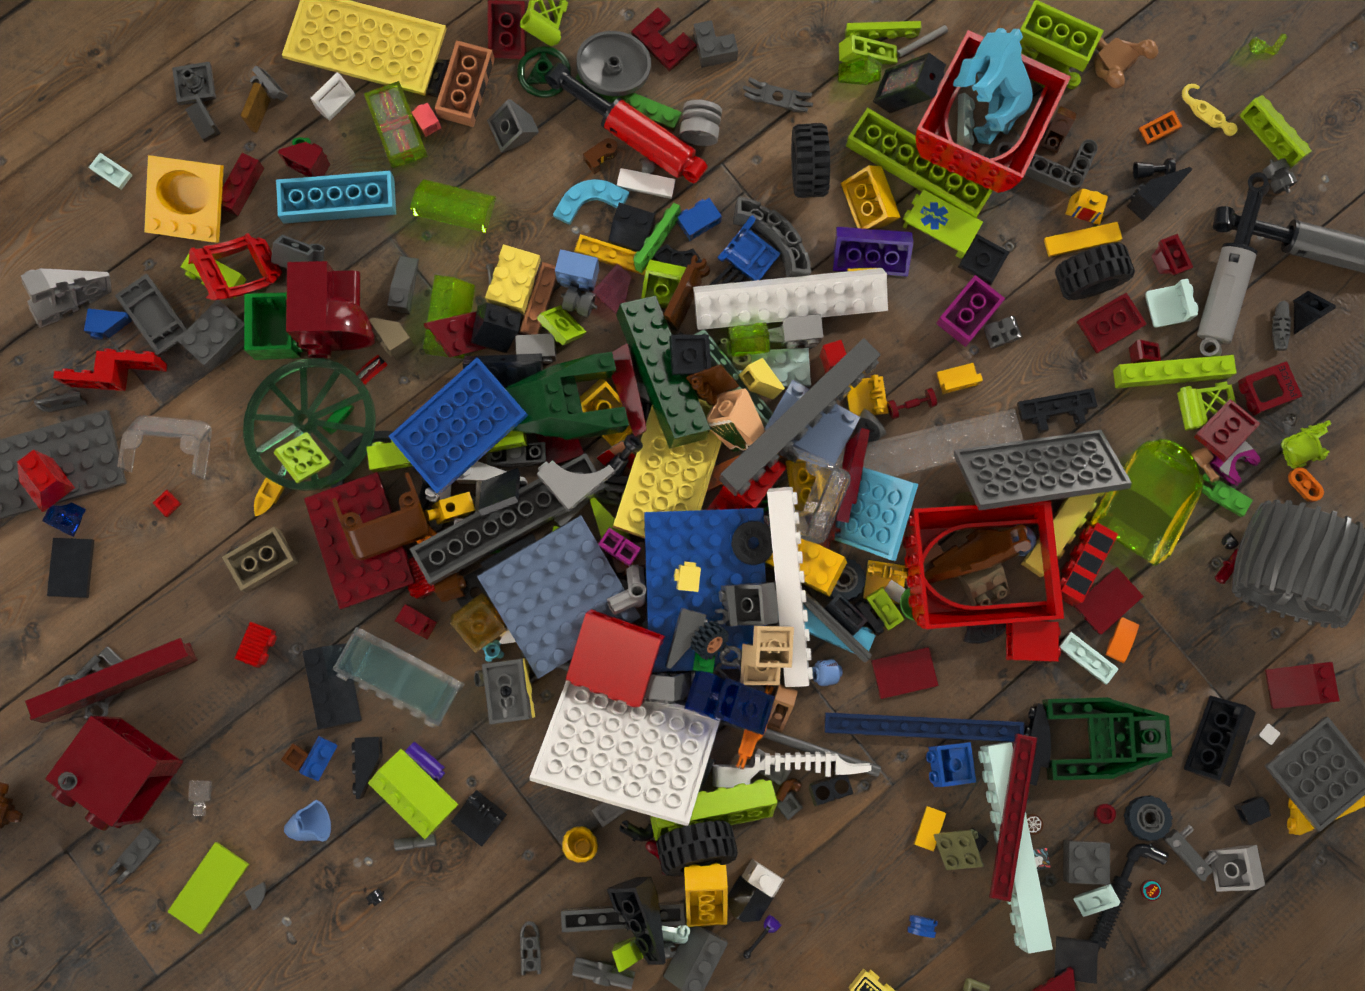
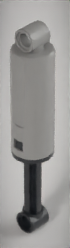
M1261 172L1252 174L1248 179V195L1234 243H1224L1221 249L1197 332V336L1203 339L1200 344V351L1204 357L1220 356L1222 354L1221 344H1230L1234 335L1258 252L1250 247L1249 244L1263 196L1268 193L1270 187L1267 176ZM1256 182H1263L1261 187H1254ZM1208 346H1216L1215 351L1211 353L1206 352Z

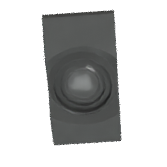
M145 274L115 295L158 356L177 344V339L187 330L181 318L148 274Z

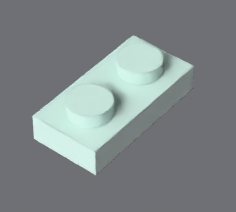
M101 153L89 166L93 172L120 190L123 189L133 176Z
M1111 884L1074 897V901L1083 917L1116 907L1120 904V900Z

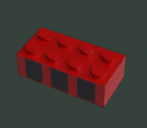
M1098 522L1091 526L1089 525L1081 531L1078 537L1081 539L1079 544L1074 545L1070 552L1072 556L1070 561H1066L1061 569L1063 574L1060 577L1063 602L1071 606L1083 603L1118 533Z

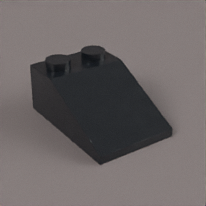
M1188 167L1152 179L1146 185L1142 183L1129 197L1131 202L1127 207L1144 221L1192 171V168Z

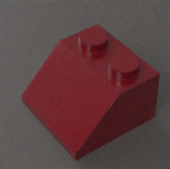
M303 142L279 149L278 151L287 167L306 177L324 176L331 165L327 155L323 152V148L315 143L311 145Z

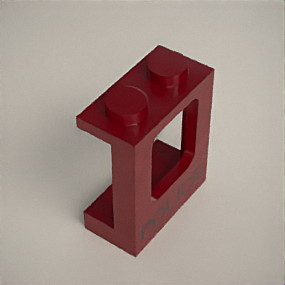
M1287 361L1248 375L1238 381L1239 390L1244 394L1247 408L1252 412L1253 416L1302 397ZM1274 375L1283 392L1282 396L1266 402H1260L1253 387V382Z

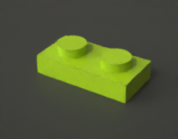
M883 586L866 597L888 630L905 620Z

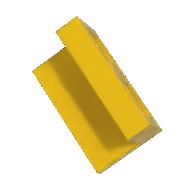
M974 363L936 373L942 394L977 386L983 381L981 373H976Z

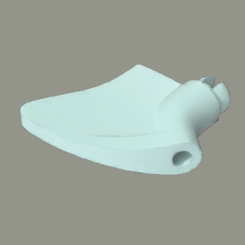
M680 925L677 928L662 926L663 942L685 944L688 941L690 928L686 925Z

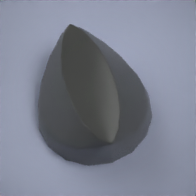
M863 409L855 427L856 431L859 433L860 428L870 430L868 441H878L887 434L886 430L871 412Z

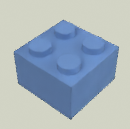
M560 249L555 267L557 282L564 287L571 285L578 287L581 291H594L599 273L598 258Z

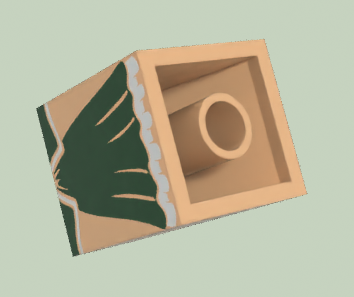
M745 388L718 394L717 404L712 406L706 417L711 431L732 452L746 450L765 432L758 412Z

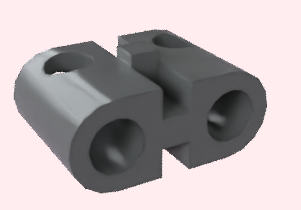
M1015 316L1001 319V321H996L983 327L991 349L1022 338Z

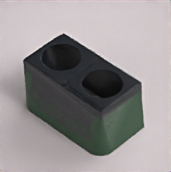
M833 775L812 782L809 785V792L814 806L834 801V798L837 800L854 794L848 775ZM841 779L849 784V789L844 794H839L835 790V783ZM819 786H826L829 789L830 795L826 800L817 798L816 789Z

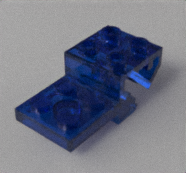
M698 670L695 672L684 709L764 735L775 696L745 686L732 679L726 678V680H723L715 674Z

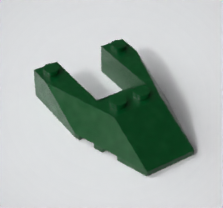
M612 352L592 354L552 365L505 388L528 414L512 431L542 434L546 437L553 436L563 438L564 440L623 433L629 426L625 407L583 412L576 382L611 378L616 371Z
M1108 697L1042 700L1047 719L1087 718L1090 758L1050 760L1049 768H1047V780L1114 779L1144 766L1172 757L1168 715Z

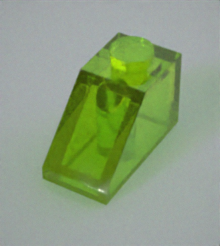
M869 55L840 63L838 82L859 85L878 82L881 80L882 63Z

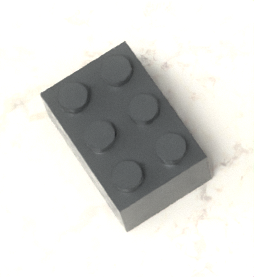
M216 300L177 341L211 371L244 338V323L220 300Z

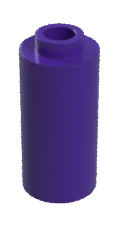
M413 742L406 749L405 753L434 781L439 782L445 775L443 771L445 767L416 742Z

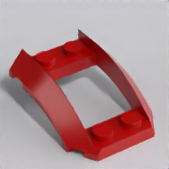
M249 233L227 242L208 245L199 249L193 247L189 250L188 264L194 263L209 293L206 297L208 299L221 300L255 292L273 285L282 274L279 265L271 262L272 251L266 240L260 237L257 239L253 238ZM249 249L263 278L246 284L228 287L215 260Z

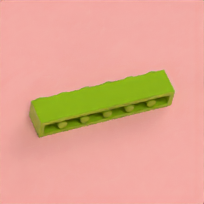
M1234 355L1119 364L1113 370L1115 388L1229 379L1237 374Z

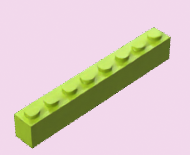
M510 431L487 453L527 446L526 433ZM392 440L391 443L375 442L372 443V446L366 447L369 470L374 473L413 466Z

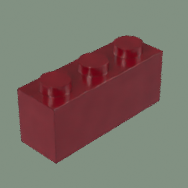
M241 153L222 187V210L237 217L239 216L265 169L259 160Z

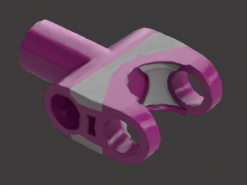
M1244 441L1225 462L1215 455L1209 464L1221 478L1232 485L1238 486L1242 479L1236 471V461L1239 459L1257 466L1261 459L1256 451Z

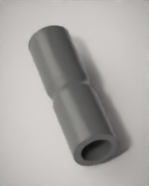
M431 834L426 839L422 836L394 839L395 851L436 846L435 834Z

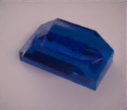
M72 502L62 506L52 505L48 508L42 522L74 537L86 509Z

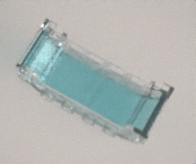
M359 627L355 628L332 669L337 672V677L345 681L348 678L359 682L357 686L366 691L369 688L376 691L375 696L386 700V698L393 700L392 705L402 710L404 707L411 710L409 714L420 719L422 716L425 719L424 723L432 728H435L436 725L442 726V721L452 702L464 686V683Z

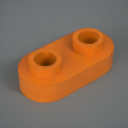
M1298 467L1290 471L1288 475L1289 483L1306 501L1315 502L1323 497V487L1305 468ZM1296 475L1300 477V481L1296 480ZM1309 490L1313 491V496L1309 494Z

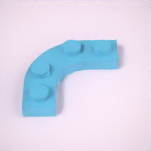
M586 180L574 185L564 194L553 213V217L570 225L583 204L599 200L617 208L619 202L625 204L629 192L608 181Z

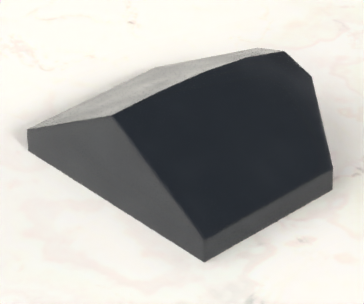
M739 875L728 893V906L732 915L742 922L760 921L774 897H770Z

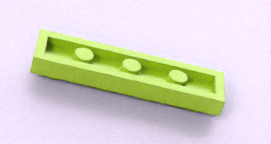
M921 21L847 23L845 38L851 34L869 39H878L879 37H887L889 39L897 37L914 38L919 36Z

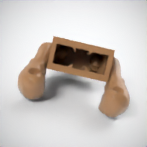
M1100 38L1096 46L1099 53L1093 61L1096 75L1104 79L1112 88L1118 89L1125 84L1123 73L1137 61L1140 55L1150 60L1156 58L1158 55V45L1153 40L1132 43L1120 40L1119 38H1115L1107 44Z

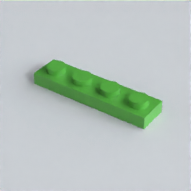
M673 203L670 208L665 210L661 222L655 225L652 235L646 238L641 251L635 254L633 261L636 271L640 273L644 271L649 259L653 258L675 226L681 213L680 205Z

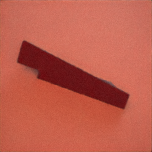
M626 343L612 352L616 366L612 379L621 403L625 407L632 432L635 437H638L647 431L630 350Z
M860 428L859 433L846 443L836 502L830 520L849 523L852 504L857 503L870 432L868 429Z

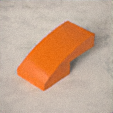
M1121 617L1117 622L1114 635L1109 641L1105 655L1124 663L1134 643L1139 624Z

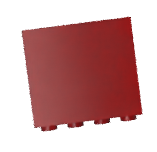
M591 609L585 614L566 680L571 681V684L574 686L587 687L593 693L606 694L609 699L622 700L630 707H640L645 702L644 696L659 648L663 644L665 636Z

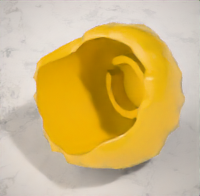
M576 826L568 830L563 836L562 851L568 860L577 863L587 862L596 855L598 850L597 839L587 827Z

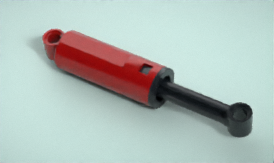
M556 63L545 75V81L549 86L556 90L564 89L603 116L601 127L674 177L679 178L683 175L689 182L697 183L708 169L706 162L700 157L695 156L696 150L621 98H617L611 104L570 76L569 69L562 63Z

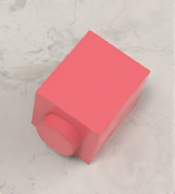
M428 103L418 105L411 112L425 137L441 129L439 120Z

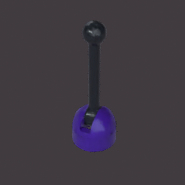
M769 914L764 921L765 930L749 950L743 952V957L749 959L751 952L768 932H776L782 926L780 922Z

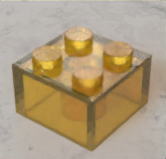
M481 593L451 615L450 624L475 653L507 631V626L499 612L484 593Z

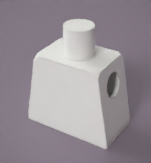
M753 859L742 874V877L747 882L770 897H775L784 882L783 878Z

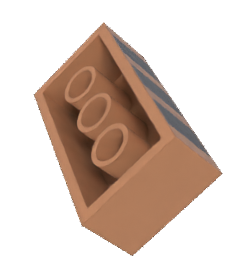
M456 40L435 106L438 118L474 127L495 61L491 49Z

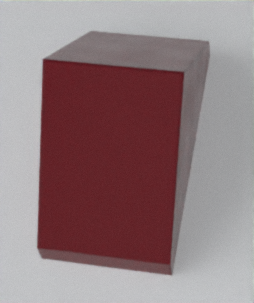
M1137 340L1129 347L1131 363L1161 361L1158 343Z

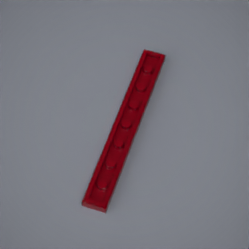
M1022 734L1015 735L989 897L993 899L1011 902L1037 737Z

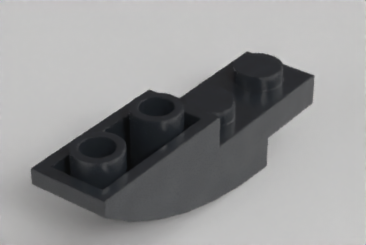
M1035 703L1033 707H1030L1028 712V718H1030L1029 726H1026L1024 730V735L1037 737L1030 785L1037 786L1040 768H1049L1051 757L1049 723L1043 705L1040 703Z

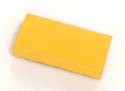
M926 806L914 845L934 852L936 846L934 834L940 833L946 816L945 812Z

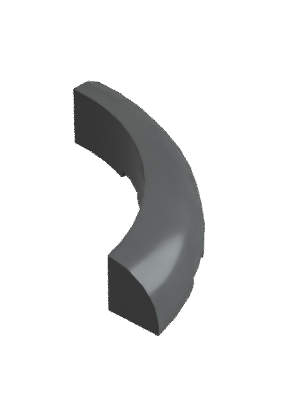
M738 197L734 209L733 224L743 226L749 217L753 215L756 220L751 230L766 238L781 253L780 257L785 266L786 278L810 275L811 267L808 252L805 251L802 238L791 223L774 209L771 211L762 206L758 201Z

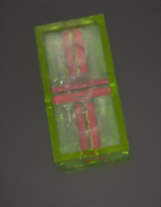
M397 81L364 93L392 169L427 157V152L400 82Z

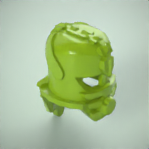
M1330 420L1314 426L1310 425L1308 428H1301V432L1283 439L1280 446L1288 466L1293 469L1304 467L1309 460L1313 462L1317 460L1322 461L1328 456L1330 452L1326 448H1322L1319 437L1328 432L1327 426L1331 425Z

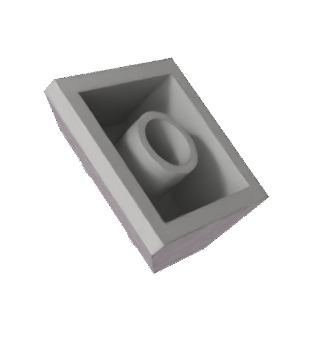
M1257 845L1235 846L1208 851L1209 855L1212 852L1218 855V858L1211 863L1217 892L1256 890L1265 886Z

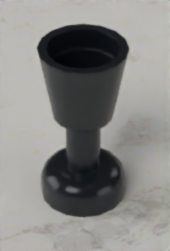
M1173 158L1166 159L1163 165H1153V163L1134 162L1133 177L1135 180L1153 176L1154 173L1164 172L1165 175L1176 172V163Z
M633 435L625 437V449L622 453H617L606 463V467L610 465L615 470L614 475L616 476L623 474L629 461V455L632 452H639L643 448L642 442Z

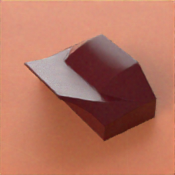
M1178 234L1160 240L1157 249L1151 255L1159 274H1172L1175 276L1193 268Z

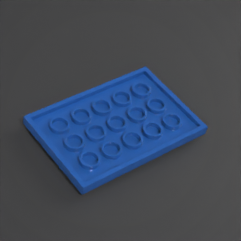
M477 357L391 433L389 438L436 494L440 495L521 423L528 414Z

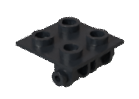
M475 790L451 822L482 847L507 814L478 790Z

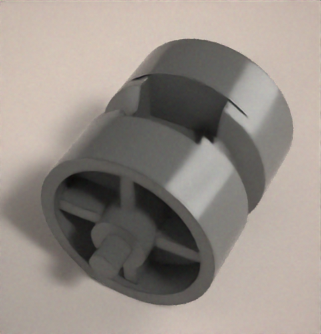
M1286 158L1275 162L1271 159V164L1265 167L1262 172L1267 176L1268 180H1271L1269 185L1274 194L1282 191L1289 193V188L1298 182L1294 173L1289 172L1290 166Z
M570 285L567 292L561 294V297L564 298L562 309L570 312L577 310V314L588 318L591 311L598 307L594 305L596 294L588 291L581 293V289Z

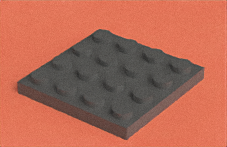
M1329 717L1322 718L1264 765L1314 829L1319 832L1365 795V762Z

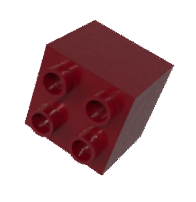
M90 716L45 780L56 787L51 795L57 801L69 807H74L76 802L89 810L85 816L86 821L94 827L106 831L109 826L120 829L123 825L141 823L184 762L121 717ZM71 772L77 777V784L73 789L63 790L59 786L58 777L61 773Z

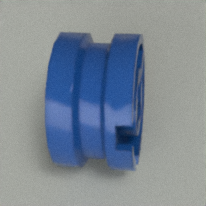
M910 915L909 921L911 923L908 926L907 932L924 937H936L934 930L938 925L937 920L934 923V919Z

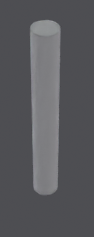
M944 25L898 50V56L901 58L947 33V26Z

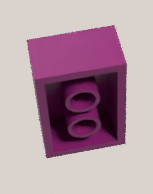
M975 275L941 315L936 324L966 347L1005 298Z

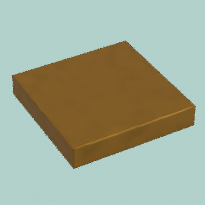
M256 82L252 86L241 113V117L246 125L255 133L258 132L270 103V98L264 88Z

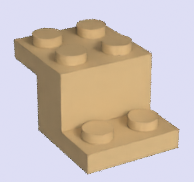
M754 626L753 644H742L740 684L780 685V668H792L794 627Z

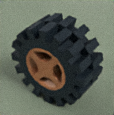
M709 621V623H704V627L700 626L699 631H695L694 634L696 636H692L693 641L690 644L691 648L705 660L718 656V652L721 653L723 651L722 647H726L727 644L725 642L729 640L727 638L729 634L716 621Z

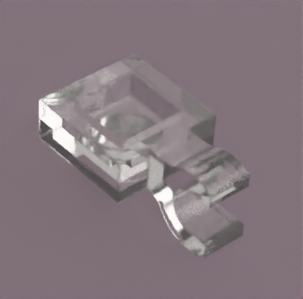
M212 781L189 782L188 801H194L193 816H205V801H211Z

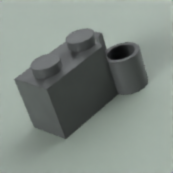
M281 235L273 242L271 262L278 264L280 267L287 268V262L323 261L325 248L320 244L309 245Z

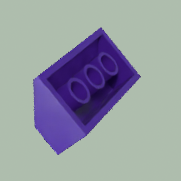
M836 227L833 271L847 272L848 268H883L887 275L908 277L914 243L912 232Z

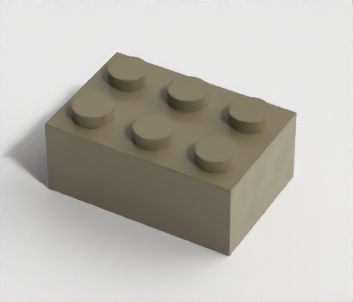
M272 527L222 557L240 590L246 593L299 563L281 530L276 527Z

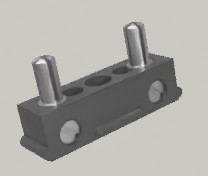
M1188 825L1180 833L1173 829L1167 835H1164L1163 840L1201 881H1206V878L1213 872L1209 865L1218 858V855L1212 852L1203 860L1185 840L1194 831L1192 826Z

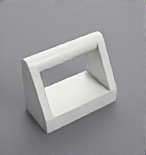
M337 72L310 99L315 108L330 121L356 95ZM327 92H329V93L319 102V100H320Z

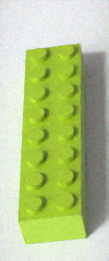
M868 107L847 139V148L874 164L882 166L883 169L918 190L923 191L924 189L977 218L993 192L991 189L984 188L976 182L967 180L963 176L921 158L917 149L915 135Z

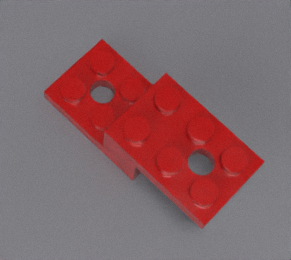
M105 348L104 351H96L94 372L90 370L75 372L72 369L63 368L62 371H54L53 378L72 388L126 391L128 369L167 372V363L150 351H143L142 354H138L132 350L116 352L114 349Z
M779 460L771 468L767 466L764 475L757 482L752 480L750 488L742 496L738 494L735 497L723 485L717 497L706 510L758 508L768 489L772 488L787 466Z

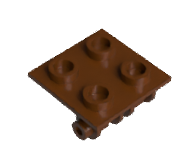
M721 364L686 377L692 384V388L697 390L703 399H706L708 405L712 406L717 404L718 394L739 387V384Z

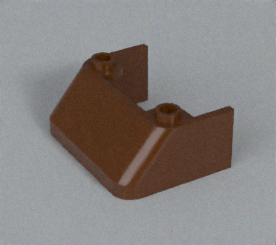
M409 472L405 473L410 491L402 494L399 498L401 510L366 523H362L360 516L356 513L351 512L342 515L336 498L332 499L352 555L357 560L374 557L427 536L429 532L428 524Z

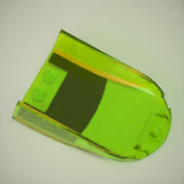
M1159 439L1143 443L1132 453L1123 466L1132 482L1130 489L1106 492L1090 524L1093 525L1098 522L1118 533L1116 541L1154 566L1158 565L1171 556L1202 493L1203 476L1200 475L1197 468L1198 463L1186 448L1174 441Z

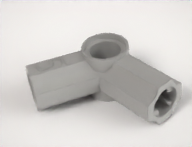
M631 565L629 568H626L628 589L607 599L609 608L614 615L632 607H642L645 605L647 596L642 566Z

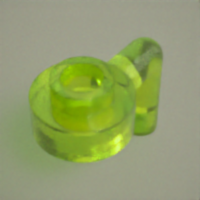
M1281 33L1273 47L1257 37H1253L1248 45L1250 46V51L1257 55L1260 53L1264 54L1265 52L1276 55L1288 36Z

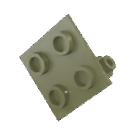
M969 829L934 834L946 870L984 867L975 839H978L977 831Z

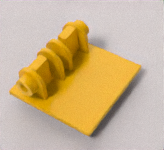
M871 375V378L862 379L855 388L850 387L851 390L847 395L850 412L860 416L863 409H866L873 415L888 414L883 376Z
M868 560L863 599H867L868 595L882 586L885 589L891 580L904 588L905 578H907L908 573L905 565Z

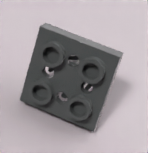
M210 62L172 68L176 99L179 105L196 103L194 93L197 92L202 101L216 99Z

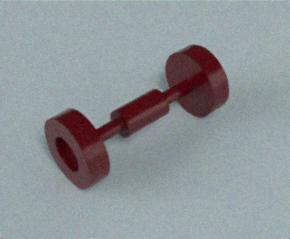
M932 388L925 389L926 398L909 400L900 406H897L894 400L887 401L891 418L893 420L899 418L898 410L903 408L910 409L919 406L922 402L927 401L930 408L937 406L934 390Z

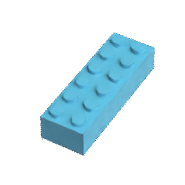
M391 171L276 180L278 217L283 224L396 215L395 181Z

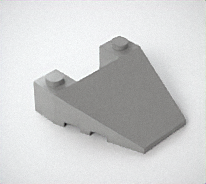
M40 268L29 270L21 275L22 283L30 297V300L27 301L29 310L39 328L63 319L62 315L70 310L73 312L80 309L78 306L87 301L91 304L112 292L108 272Z

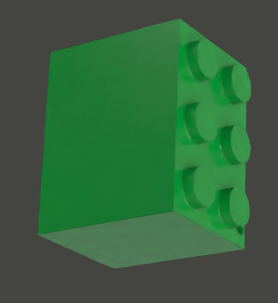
M287 292L244 294V351L254 360L301 358L303 349L299 348L297 342L286 332Z

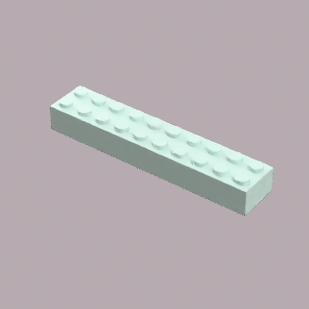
M1011 742L980 746L981 751H978L980 763H983L985 770L982 771L984 783H987L988 786L986 797L988 803H991L992 806L990 818L996 827V831H994L996 843H998L1013 753ZM1025 812L1011 902L1007 901L1008 905L1011 904L1012 913H1010V920L1016 929V933H1014L1015 944L1029 954L1052 950L1053 948Z

